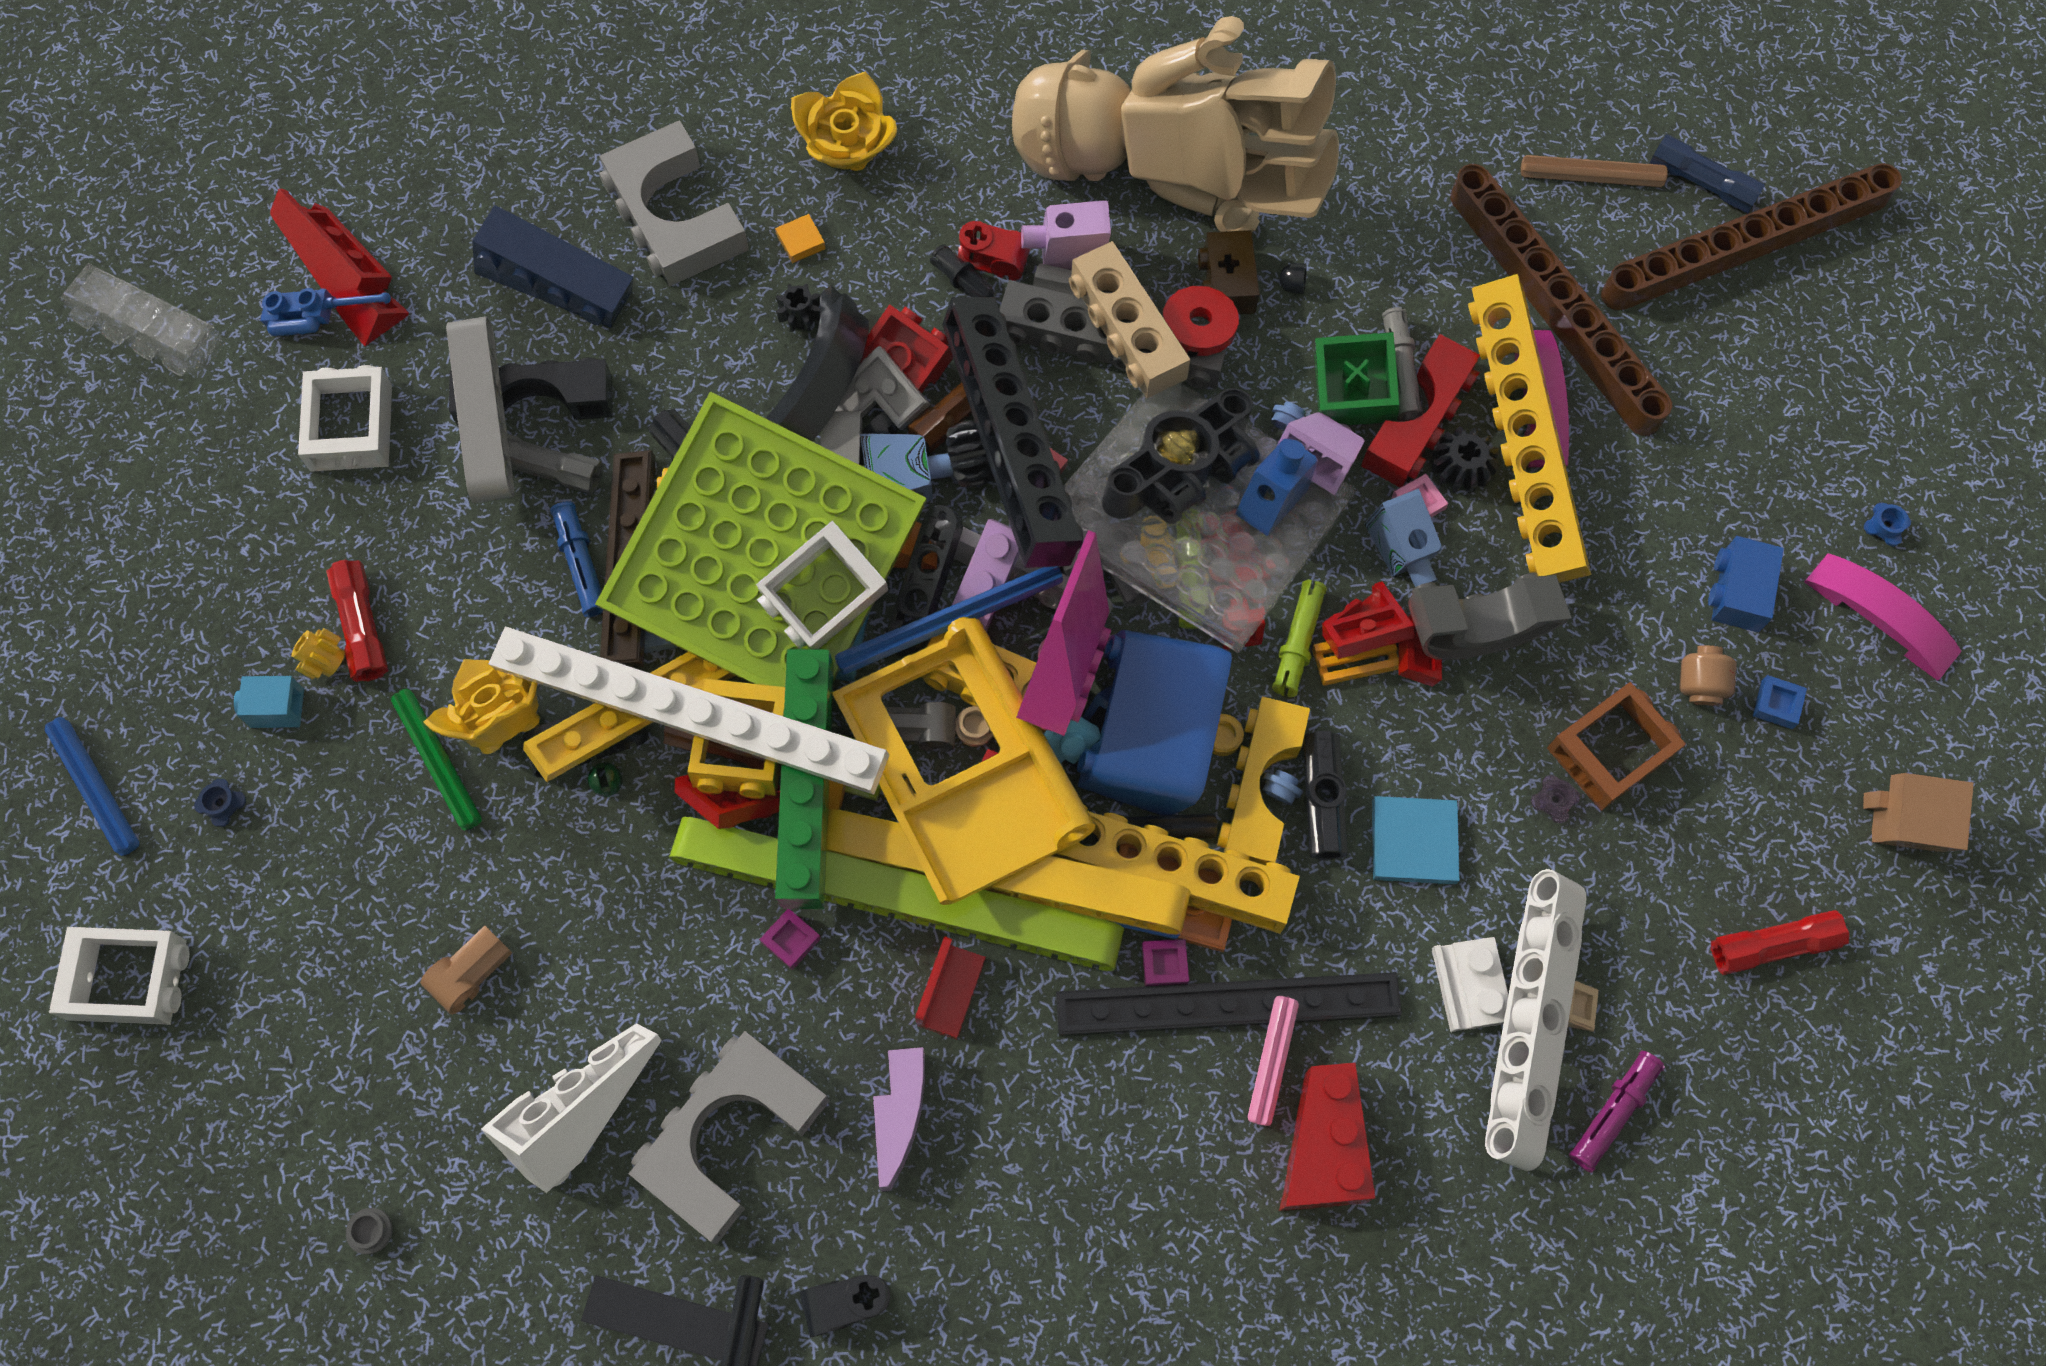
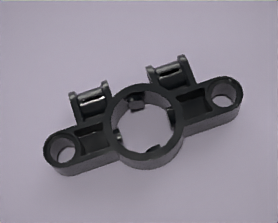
M1229 388L1219 393L1193 413L1174 410L1155 416L1146 427L1139 451L1109 473L1101 502L1106 514L1116 519H1127L1147 505L1166 523L1175 524L1180 521L1182 514L1190 507H1197L1204 503L1206 493L1203 486L1207 483L1210 474L1219 482L1228 484L1235 480L1237 473L1244 467L1254 466L1260 458L1259 449L1255 442L1244 432L1253 407L1252 398L1243 390ZM1164 441L1184 443L1191 447L1200 456V459L1194 465L1176 464L1162 457L1154 445H1161Z

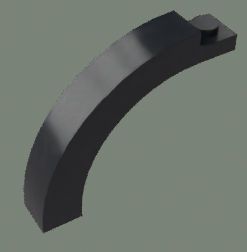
M832 285L820 294V322L808 358L786 394L765 418L812 442L827 424L846 394L861 362L869 329V320L858 311L854 300L849 295L838 292Z

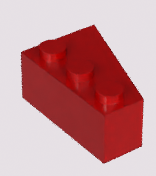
M1356 1063L1311 1066L1304 1074L1279 1211L1366 1204L1375 1199V1191Z

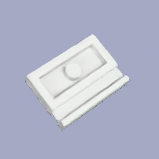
M1495 937L1457 942L1445 946H1434L1432 953L1450 1032L1504 1024L1508 991Z

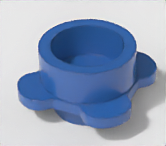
M1876 504L1873 507L1874 515L1864 523V530L1869 535H1877L1884 539L1885 543L1889 546L1899 545L1902 541V532L1911 525L1909 516L1904 509L1897 505ZM1884 522L1890 523V527H1887Z

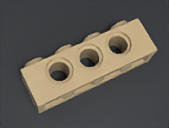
M1111 241L1073 259L1072 274L1069 277L1071 290L1078 299L1082 298L1088 306V314L1093 325L1096 328L1101 327L1106 334L1107 344L1113 356L1116 358L1120 357L1124 362L1131 384L1135 388L1140 387L1145 397L1150 398L1187 380L1190 358L1114 242ZM1103 290H1110V291H1112L1113 293H1104V292H1102V291H1103ZM1122 319H1128V320H1131V321H1133V322H1131V323H1124V322H1121L1120 320H1122ZM1140 349H1149V350H1151L1152 352H1151V353H1143V352H1141V351H1139V350H1140Z

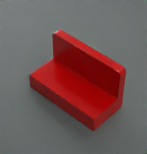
M944 936L915 1016L918 1027L958 1040L986 961L985 956L953 946V939Z

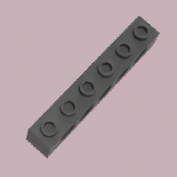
M1008 280L1000 312L1005 315L1006 329L1011 342H1014L1015 345L1026 343L1038 346L1041 350L1050 354L1063 352L1076 355L1078 359L1088 363L1101 361L1113 364L1117 369L1126 371V366L1122 359L1114 357L1105 338L1107 336L1102 328H1096L1093 325L1088 314V306L1082 298L1078 299L1075 295ZM1034 319H1042V320H1044V322H1042V323H1036V322H1033L1032 320H1034ZM1122 319V320H1120L1121 322H1124V323H1131V322H1133V321L1128 320V319ZM1069 328H1079L1081 331L1074 332L1070 331ZM1227 348L1222 352L1209 356H1197L1198 352L1188 350V354L1192 357L1190 358L1188 377L1185 382L1197 389H1206L1208 387L1217 389ZM1140 349V350H1139V351H1141V352H1143V353H1151V352H1152V351L1149 350V349Z

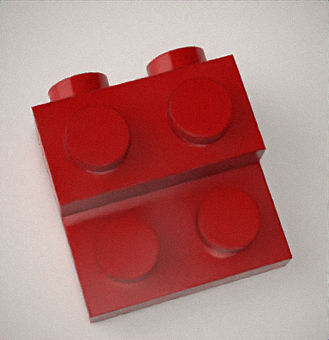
M889 304L867 336L861 362L878 346H881L917 389L923 393L930 382L935 385L952 361L953 355L945 334L935 327L929 333L919 326L923 319L905 306L900 312Z

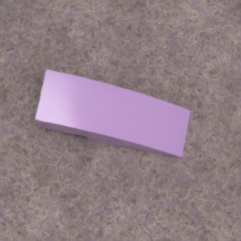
M923 1047L888 1050L891 1095L873 1096L878 1178L881 1192L892 1189L904 1167L916 1135L922 1111L925 1086V1053Z

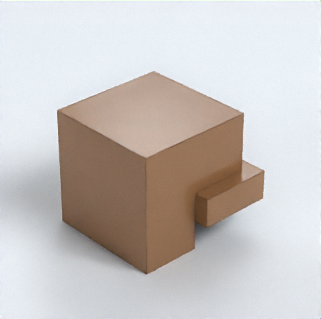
M1909 773L1891 775L1889 792L1874 791L1864 793V809L1874 810L1872 842L1935 852L1968 850L1974 783Z

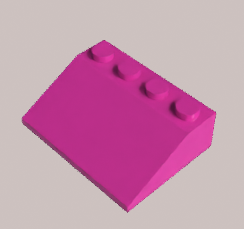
M1088 530L1016 717L1063 736L1066 733L1070 720L1078 723L1087 702L1086 698L1092 687L1096 671L1104 653L1103 651L1111 633V629L1104 627L1110 611L1095 532Z

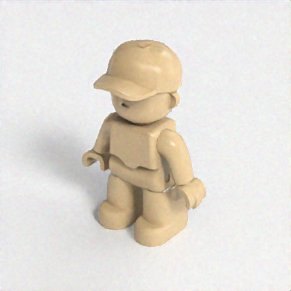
M1233 16L1223 17L1218 20L1207 38L1203 37L1180 44L1147 57L1135 70L1132 78V90L1121 77L1107 70L1090 68L1091 51L1081 50L1068 62L1044 64L1034 68L1020 82L1013 105V140L1017 151L1033 172L1045 178L1075 181L1080 174H1084L1089 181H1099L1106 176L1107 172L1115 170L1127 158L1131 176L1136 179L1146 180L1150 189L1161 198L1205 215L1213 216L1216 212L1214 221L1220 232L1251 230L1253 232L1260 223L1258 212L1305 218L1316 216L1333 183L1338 165L1339 139L1336 130L1323 129L1329 118L1335 97V65L1331 60L1303 59L1297 64L1295 69L1262 68L1249 70L1237 76L1235 74L1243 62L1242 53L1229 52L1223 47L1232 44L1244 29L1242 20ZM1205 67L1213 71L1203 76L1199 75V73H1194ZM1249 133H1257L1258 136L1249 135Z

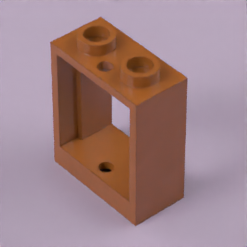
M1629 682L1557 735L1547 749L1602 811L1674 757L1686 743L1681 739L1680 732L1676 726L1664 720L1655 710L1650 697ZM1621 705L1661 751L1617 782L1578 736Z

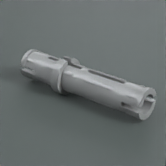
M1401 307L1390 308L1383 312L1382 318L1386 333L1394 332L1399 392L1398 418L1400 420L1403 418L1405 420L1416 419L1423 415L1413 359L1415 342L1410 337L1406 309Z

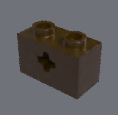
M1251 230L1207 232L1204 248H1198L1199 271L1205 270L1206 280H1202L1201 286H1208L1223 292L1233 301L1239 315L1255 314L1260 294Z

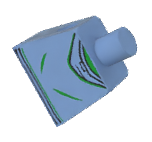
M860 434L865 468L926 497L927 501L933 499L931 479L953 476L948 453L927 456L925 439L922 435Z
M1419 488L1383 502L1364 524L1392 576L1394 577L1408 571L1415 587L1424 583L1437 582L1438 578L1430 560L1442 550V545Z

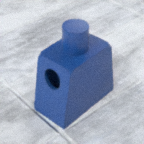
M1283 439L1255 470L1235 515L1268 536L1308 491L1318 463L1316 456L1305 450L1301 442L1293 439ZM1271 490H1273L1275 499L1273 501L1264 499L1266 492L1270 494Z

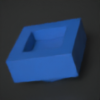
M1767 675L1761 680L1753 717L1790 729L1795 728L1799 724L1807 688Z

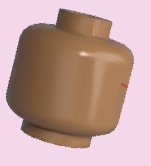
M1698 646L1697 653L1688 654L1681 661L1679 686L1681 693L1689 697V703L1723 705V700L1732 697L1735 693L1737 663L1732 657L1723 655L1722 647Z

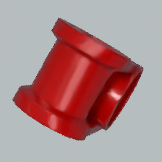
M971 221L962 226L959 233L961 245L958 250V257L961 260L971 262L975 270L991 273L1000 278L1006 275L1010 276L1009 280L1017 281L1022 277L1031 249L1022 248L1021 232L998 228L981 221ZM977 231L980 232V239H977ZM970 252L974 253L973 260L970 259Z

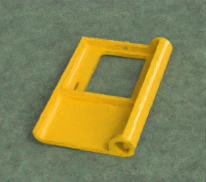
M969 617L958 618L948 626L944 640L912 655H908L887 667L832 692L855 739L885 749L890 754L878 784L942 905L961 901L1080 842L1095 829L1093 820L1041 728L1016 718L1023 701V696L979 619ZM951 664L958 670L996 739L1000 752L935 785H928L920 775L882 702V697L884 694L942 666Z

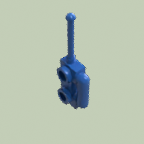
M305 288L300 292L289 293L272 291L262 301L263 311L260 321L267 326V331L272 336L316 333L319 330L320 324H329L332 308L378 302L387 304L391 301V296L389 293L383 292L379 295L336 298L323 288L320 290Z

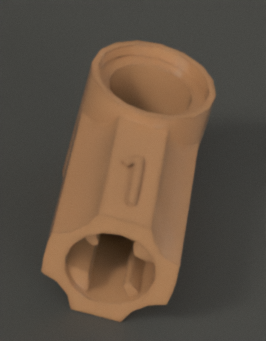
M484 926L452 957H444L433 964L425 972L420 983L449 1014H456L465 1007L463 1003L468 998L473 1000L480 990L479 985L512 952Z

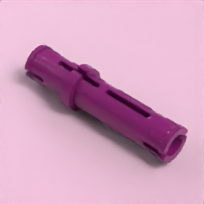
M1643 1050L1639 1052L1638 1057L1623 1079H1617L1611 1086L1613 1093L1593 1119L1575 1148L1568 1154L1572 1161L1590 1173L1594 1172L1595 1167L1635 1109L1642 1108L1646 1103V1093L1659 1074L1665 1069L1664 1063L1649 1052Z

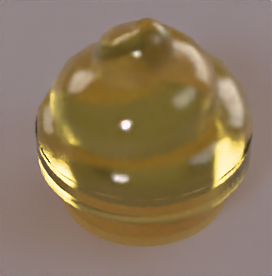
M1168 431L1160 437L1162 442L1156 449L1163 457L1167 458L1170 462L1180 465H1190L1194 459L1193 454L1196 451L1194 443L1197 439L1196 431Z

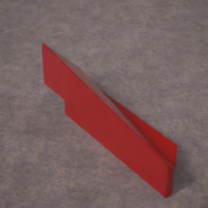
M278 189L270 215L321 289L328 290L336 298L379 295L386 292L383 289H388L392 276L328 208L314 203L311 209L301 206L289 194V191ZM391 297V301L387 304L378 302L344 305L335 308L349 329L364 346L374 341L409 314L393 297Z

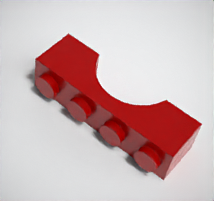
M1439 334L1422 361L1417 373L1418 384L1427 397L1428 410L1422 416L1410 421L1395 422L1385 420L1367 449L1361 467L1400 488L1404 486L1408 477L1415 480L1427 459L1421 457L1426 448L1433 450L1445 431L1440 428L1441 423L1444 419L1452 421L1460 408L1462 400L1457 398L1460 392L1464 390L1469 393L1476 382L1480 372L1474 368L1480 355Z

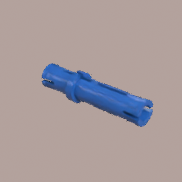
M571 501L557 503L550 509L560 537L557 540L559 550L565 553L572 580L582 606V613L587 618L603 614V609L595 605L602 590L587 547L590 543L588 534L582 531L575 504Z

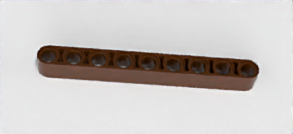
M1876 164L1622 262L1614 267L1601 290L1602 301L1613 310H1625L1879 211L1886 206L1901 185L1902 176L1890 164Z
M1478 164L1463 166L1459 170L1450 194V200L1454 207L1509 276L1518 274L1526 298L1634 433L1641 436L1655 434L1672 410V401L1669 395L1489 171ZM1644 410L1652 413L1654 416L1646 413Z

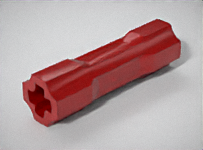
M346 559L332 563L331 568L326 570L332 598L338 607L346 642L344 652L350 677L355 682H368L381 678L389 669L383 644L378 639L368 598L370 589L364 565L359 560L349 561Z
M1837 910L1807 916L1799 921L1716 937L1715 940L1711 941V952L1718 971L1722 975L1790 957L1808 953L1817 954L1843 948V945L1849 944V931L1845 925L1844 917Z

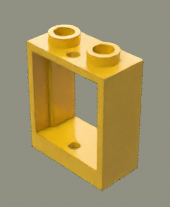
M704 679L703 691L784 717L785 687ZM694 735L687 771L693 787L707 794H721L723 790L739 792L742 796L752 799H761L765 795L776 796L781 769L780 763L765 759L763 770L705 764L709 740Z

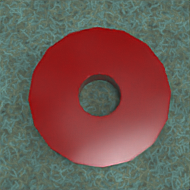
M1190 286L1180 289L1169 297L1163 308L1162 317L1187 354L1188 350L1198 352L1197 356H1209L1222 352L1232 344L1238 330L1239 314L1233 301L1223 292L1208 286ZM1193 317H1203L1209 321V324L1198 326L1190 319Z

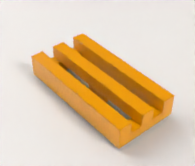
M1327 642L1314 644L1312 648L1323 686L1399 669L1396 643L1342 659H1338L1336 655L1324 658V654L1333 653ZM1387 655L1389 659L1328 672L1327 667Z

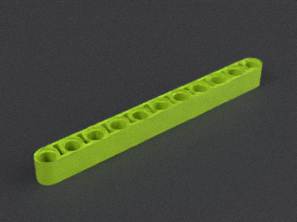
M682 817L669 856L671 861L687 866L689 862L693 864L692 868L723 876L732 873V878L763 886L772 883L774 884L773 888L776 889L778 838L734 827L718 829L709 821L693 817ZM830 851L826 853L825 901L843 906H848V903H852L855 909L887 917L889 913L895 914V919L927 927L929 923L936 924L935 929L967 937L972 933L976 934L975 939L1010 947L1012 943L1017 945L1016 949L1050 958L1052 954L1058 955V960L1092 968L1093 964L1100 965L1099 970L1102 971L1115 970L1124 933V927L1119 924L987 890H981L956 903L942 905L926 875Z

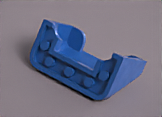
M1121 630L1109 638L1105 647L1104 657L1108 659L1109 668L1116 670L1100 740L1091 746L1090 749L1085 748L1078 760L1077 771L1081 773L1078 787L1158 815H1173L1193 806L1199 800L1204 790L1231 668L1232 655L1230 651L1214 645Z

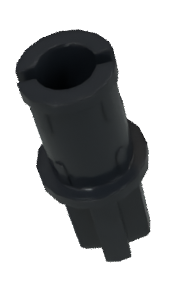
M946 244L940 245L933 251L932 256L934 257L930 258V263L950 279V284L954 288H961L970 297L994 296L995 292L992 286L974 271L975 268L971 262L961 260Z

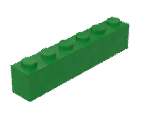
M787 649L784 717L829 732L832 729L834 664L830 650ZM783 764L781 765L775 899L781 909H824L829 780Z

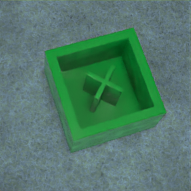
M1394 332L1315 338L1314 359L1318 412L1325 414L1339 424L1346 425L1384 423L1385 420L1397 422L1399 392Z

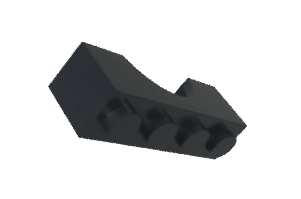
M587 357L579 361L558 362L547 360L540 364L520 365L507 363L502 367H498L504 412L521 399L531 396H547L563 403L571 412L574 420L613 417L612 375L606 359ZM450 370L449 412L459 428L452 370Z

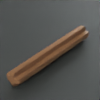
M1535 155L1524 156L1520 167L1521 176L1529 178L1650 187L1664 186L1668 175L1665 165Z

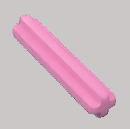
M1277 996L1274 999L1248 1113V1120L1252 1123L1263 1126H1270L1272 1124L1299 1006L1298 1001L1285 996Z

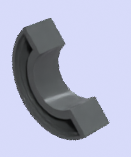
M1538 573L1522 575L1515 579L1513 585L1485 596L1483 594H1473L1464 599H1458L1454 585L1436 586L1433 582L1424 583L1412 590V596L1408 603L1424 654L1437 660H1462L1504 651L1537 639L1572 619L1557 576H1538Z

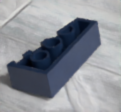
M496 205L493 206L472 240L475 274L578 314L594 325L603 324L611 328L632 293L633 276Z

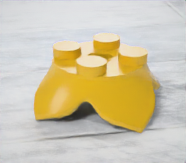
M866 71L843 80L838 84L833 95L830 97H826L819 92H806L791 98L793 122L797 131L807 143L806 149L809 155L815 160L833 168L851 169L854 171L864 169L867 163L873 160L878 153L882 152L897 134L896 121L891 116L883 115V99L880 90Z
M464 659L452 686L455 706L449 704L448 707H441L433 711L423 722L436 733L461 739L472 747H478L483 754H491L497 751L505 741L512 739L520 732L533 729L539 723L540 716L537 713L539 704L536 695L538 683L495 670L488 664L490 660Z

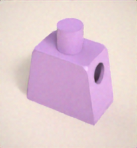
M1108 201L1050 205L1046 208L1043 225H1022V248L1042 249L1043 264L1072 270L1073 259L1109 243L1111 229Z
M1319 412L1288 423L1279 441L1280 443L1283 439L1297 440L1303 444L1305 450L1316 456L1318 463L1311 481L1333 495L1337 494L1365 442L1361 436L1352 432L1348 425L1339 424Z

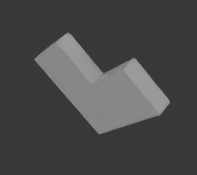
M878 346L859 364L846 394L835 411H861L863 418L874 406L879 404L899 429L904 430L931 404L884 348Z

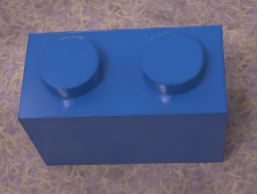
M1736 536L1726 549L1721 548L1714 564V570L1720 572L1718 583H1714L1708 598V605L1714 607L1711 620L1759 633L1773 618L1784 548Z

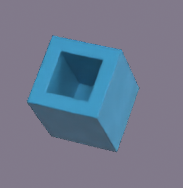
M242 676L240 690L236 691L234 696V710L237 716L250 728L300 727L304 688L292 676Z

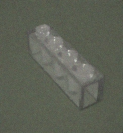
M87 263L60 297L71 310L68 314L70 318L82 327L90 329L93 325L99 328V331L110 341L118 345L123 341L131 344V348L137 354L147 360H152L153 357L162 360V364L179 376H183L186 372L199 379L226 345L213 325Z

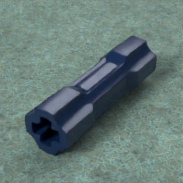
M1669 134L1665 135L1649 162L1650 164L1665 165L1668 173L1674 176H1682L1718 194L1724 202L1746 213H1749L1766 185L1741 171L1730 170L1697 153L1691 145Z

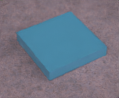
M1374 796L1372 800L1373 880L1457 884L1459 882L1457 800Z

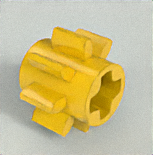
M325 628L322 630L318 629L316 634L307 630L299 638L291 654L293 658L300 661L295 670L312 680L315 677L318 679L321 674L328 677L332 676L339 668L345 656L344 650L337 647L341 637Z

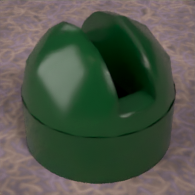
M599 763L594 765L588 774L589 787L600 797H610L616 794L622 786V775L613 764ZM605 770L609 786L602 788L599 772Z

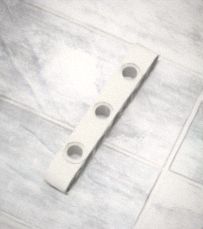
M1550 869L1542 870L1536 874L1528 890L1494 1075L1491 1108L1485 1137V1147L1491 1157L1524 1171H1531L1537 1168L1543 1161L1546 1151L1550 1121L1555 1107L1586 907L1585 889L1578 883Z

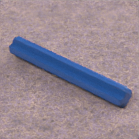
M58 717L45 725L47 736L114 852L125 856L139 847L136 835L70 722L63 717Z

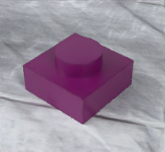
M787 909L759 940L762 945L793 970L821 940V937L793 911Z
M1185 939L1144 941L1142 943L1145 986L1189 983Z

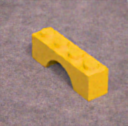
M1263 696L1257 710L1250 708L1244 732L1251 733L1249 747L1241 745L1235 767L1236 770L1243 771L1240 785L1232 783L1226 808L1234 809L1230 824L1222 823L1217 843L1218 847L1224 848V853L1226 850H1235L1250 857L1249 861L1266 865L1268 862L1276 863L1284 823L1276 818L1264 804L1260 793V777L1273 764L1282 760L1297 758L1302 747L1310 708Z

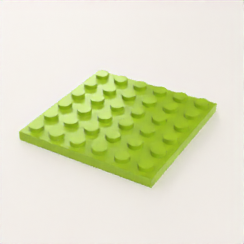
M709 392L595 605L751 684L785 687L787 649L799 648L784 632L789 627L785 620L779 614L773 619L757 601L762 594L756 584L831 521L840 528L886 581L927 502V498L717 394ZM828 548L779 589L776 594L813 635L866 589L835 553ZM874 603L819 648L830 650L834 664L833 682L839 672L835 656L852 647Z

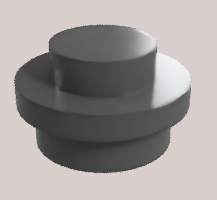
M365 1208L358 1211L351 1217L346 1227V1239L349 1246L354 1251L366 1255L375 1254L384 1249L393 1233V1224L387 1213L377 1208Z

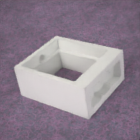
M362 365L354 369L338 370L327 367L321 368L318 371L303 372L298 455L310 472L389 467L392 384L382 367ZM371 391L369 437L318 440L321 394Z
M833 521L756 584L762 594L757 601L773 619L779 614L785 620L789 627L784 632L799 649H802L805 645L809 649L821 648L888 591L887 582ZM830 548L866 590L812 635L776 592Z
M67 927L49 1013L69 1021L170 1025L172 1013H176L181 1004V991L178 987L180 972L187 967L189 962V948L186 945V939L172 931ZM100 944L157 947L145 1006L88 1003Z

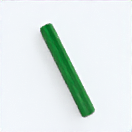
M403 689L395 693L391 697V702L458 826L462 830L467 831L479 825L482 818L436 733L424 724L423 721L427 717L415 695L410 689Z

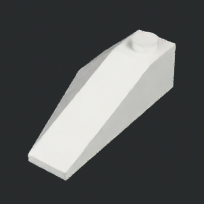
M636 1023L593 1050L588 1057L589 1065L583 1069H574L569 1072L566 1069L561 1070L553 1075L556 1083L554 1087L535 1099L530 1091L526 1092L509 1104L481 1130L527 1180L547 1193L554 1186L564 1182L570 1172L582 1162L662 1040L658 1034Z

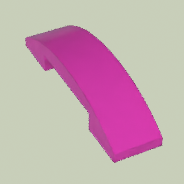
M1534 330L1564 461L1567 467L1569 457V418L1562 361L1552 331ZM1515 353V360H1517L1519 354ZM1523 388L1524 397L1528 391L1525 388ZM1527 424L1528 427L1524 433L1525 437L1535 431V424ZM1533 460L1528 464V467H1544L1545 461Z
M1828 553L1804 581L1834 605L1838 606L1843 601L1908 649L1904 656L1937 681L1961 653V649L1955 640L1926 609L1892 583L1862 566Z

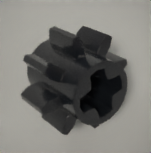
M789 284L783 296H776L779 307L776 311L778 321L780 323L788 320L790 332H794L796 328H805L807 331H811L810 325L813 324L814 320H820V294L815 293L811 295L808 284L803 286H792Z

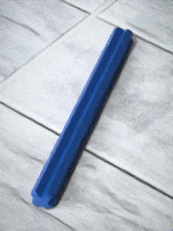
M1059 566L1043 567L842 651L835 656L837 666L842 674H848L947 632L948 626L958 618L969 617L978 619L1059 585L1063 582L1062 572Z

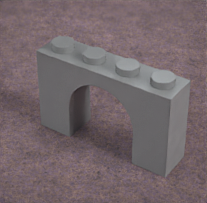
M680 120L599 156L604 171L599 173V176L608 194L615 191L618 199L614 200L620 216L623 221L629 219L632 221L634 227L630 228L637 246L639 249L647 248L650 255L646 256V259L655 277L662 275L668 287L749 250L745 230L729 203L690 220L679 222L660 219L647 209L651 196L658 188L701 168L696 147Z
M746 1031L739 1038L733 1036L727 1041L718 1054V1057L721 1059L711 1073L705 1071L696 1079L689 1091L693 1095L682 1108L676 1106L669 1112L661 1124L663 1132L653 1144L647 1142L638 1150L631 1161L634 1167L628 1173L705 1238L716 1245L745 1208L712 1182L700 1167L696 1153L698 1133L706 1118L724 1104L734 1101H750L764 1106L800 1136H803L830 1102L823 1092Z

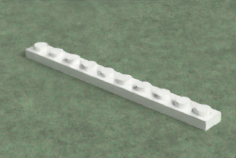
M506 626L488 663L495 670L873 795L890 755L885 749Z

